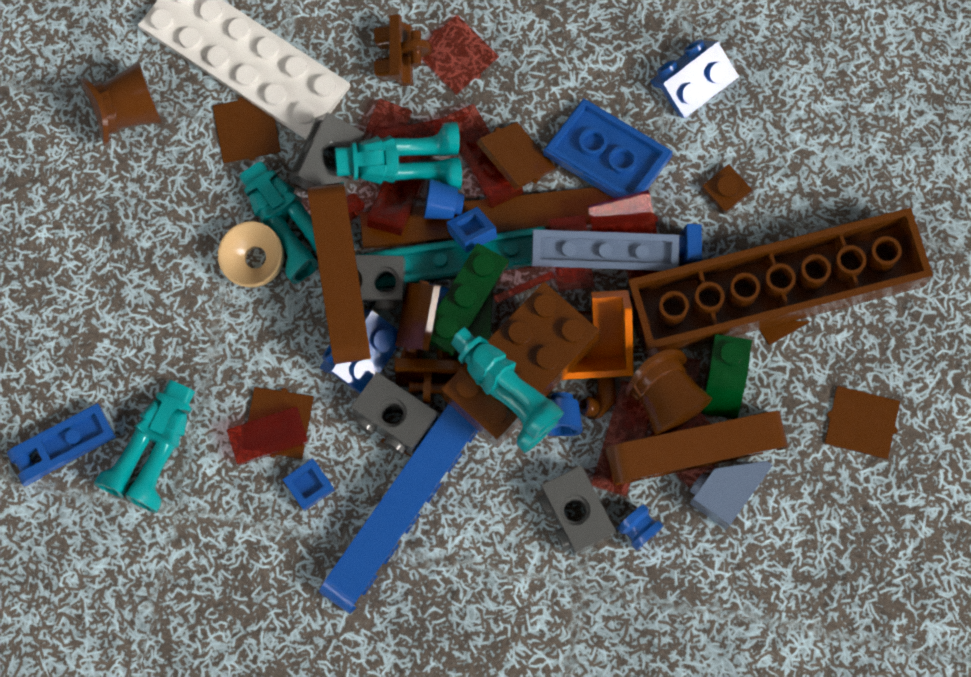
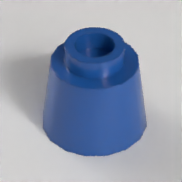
M430 179L423 219H453L454 214L461 215L464 194L458 193V187Z
M558 392L552 394L550 400L554 401L564 411V414L547 435H580L583 432L579 402L573 399L571 393Z

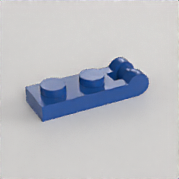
M97 403L14 446L7 451V455L11 463L16 464L20 471L18 478L22 486H28L50 472L117 437L101 406ZM38 451L42 461L33 465L29 456Z

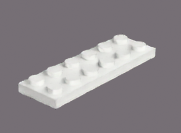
M157 0L138 24L140 30L304 139H307L316 118L327 112L331 114L350 88L349 82L224 0Z

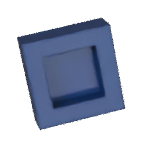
M478 206L446 222L449 234L466 253L472 251L477 243L484 245L497 238L496 227Z
M687 224L679 233L680 266L702 260V224Z
M313 458L282 479L304 512L335 491Z

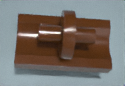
M400 14L389 15V24L374 28L376 46L380 50L389 49V57L378 58L374 61V74L381 81H396L401 86H413V67L421 66V57L431 54V44L428 41L421 40V31L413 30L410 24L402 22Z
M403 347L401 357L395 359L396 385L399 387H409V392L423 393V403L431 404L432 393L442 394L441 389L462 368V364L458 361V353L456 352L453 357L438 349L437 360L423 359V350L416 349L414 353L407 351V348Z

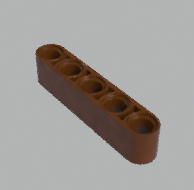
M344 182L307 187L334 365L371 359Z
M771 411L609 446L605 450L614 485H622L761 455L764 451L772 449L778 451L789 446L780 411Z

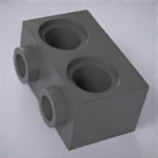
M355 255L363 304H374L375 310L393 311L396 310V305H403L406 275L404 256ZM385 275L394 277L396 284L391 291L383 293L376 289V283L379 278Z

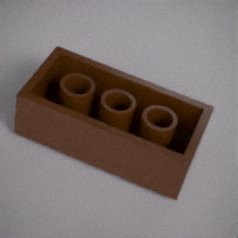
M543 282L490 337L488 342L503 351L507 359L516 362L514 372L519 378L546 397L598 342L600 331L548 284ZM466 363L441 389L442 397L498 448L521 424V421L501 401L491 394L486 395L482 387L477 385L467 370L468 364Z

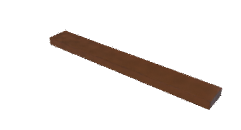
M596 187L464 201L462 209L463 214L478 206L496 227L497 233L545 226V230L649 219L646 193L632 210ZM425 205L360 212L363 249L454 240L448 232L446 223L451 219H423Z

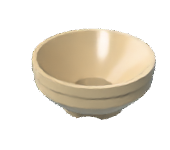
M254 221L243 222L231 228L222 238L218 249V262L223 274L231 282L242 287L256 288L268 284L279 274L284 262V249L277 233L267 225ZM255 248H261L266 253L265 263L259 268H251L246 262L248 253Z

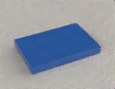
M585 98L582 99L543 150V156L632 210L672 158L673 154L672 150Z

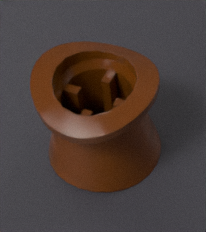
M139 60L102 83L98 81L92 84L85 77L79 79L81 87L94 109L103 146L110 144L111 135L119 132V129L140 125L162 124Z
M664 350L651 356L638 368L624 392L627 397L632 395L637 403L641 401L655 436L671 433L697 416L712 400V397L700 388L685 372L686 369L682 364L687 361V358L680 350Z

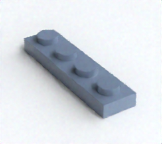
M532 230L531 267L664 271L678 267L679 235Z

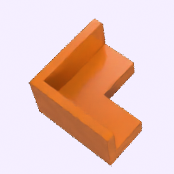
M628 290L591 292L592 324L600 331L598 342L562 380L633 376V323Z

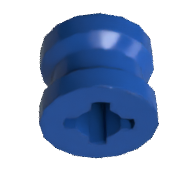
M642 504L624 519L616 529L621 534H627L631 539V546L637 551L654 537L664 525L659 520H653L649 515L648 507Z

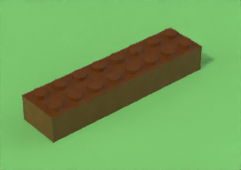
M910 207L629 279L626 290L629 292L632 316L645 359H649L651 356L664 350H684L711 343L715 334L734 337L923 288L933 277V273Z

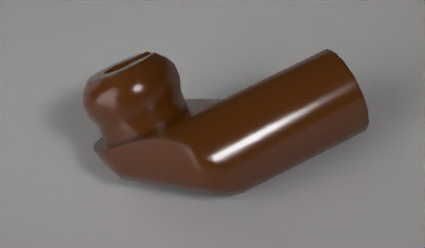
M615 377L597 378L598 391L592 397H587L580 401L579 408L583 416L590 420L599 419L616 403Z

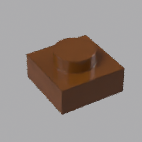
M730 164L725 166L701 187V190L724 215L752 193V188Z

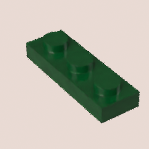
M479 243L475 245L436 310L430 344L453 357L455 356L457 350L451 345L454 336L464 327L468 331L471 329L508 267V259Z

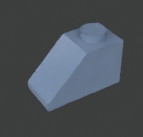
M768 461L715 468L709 477L702 473L689 491L695 495L690 504L727 530L773 465Z

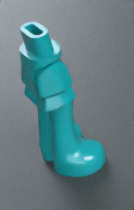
M444 123L438 134L434 136L393 138L390 135L382 139L376 136L358 143V148L356 142H351L350 147L335 148L336 176H352L353 181L358 180L360 177L363 180L382 184L383 181L394 184L395 181L433 179L458 187V190H461L462 166L460 158H448L434 162L399 163V156H457L460 147L458 123Z
M262 161L257 162L242 172L239 178L246 186L244 192L250 199L254 215L259 216L261 223L276 232L282 242L283 249L287 255L286 276L292 284L300 283L316 271L318 263L285 221L291 217L305 235L317 256L311 215L301 203L302 198L294 193L295 188L279 178L275 170L269 171Z
M466 327L456 333L451 345L460 353L458 361L461 364L465 362L468 364L467 370L477 385L482 387L486 395L491 394L517 415L523 426L517 437L516 444L523 453L528 452L557 425L564 411L554 401L548 399L519 378L514 372L516 362L507 359L503 351L489 344L481 336L475 338Z
M169 380L164 391L156 393L155 397L157 400L154 399L140 414L141 420L134 425L135 431L120 458L112 468L100 472L94 482L95 486L119 498H124L126 494V498L131 503L152 513H157L161 507L162 499L156 491V484L173 450L179 447L180 437L185 434L187 414L192 410L189 404L195 391L173 380ZM150 441L154 444V447L139 475L128 490L130 477Z

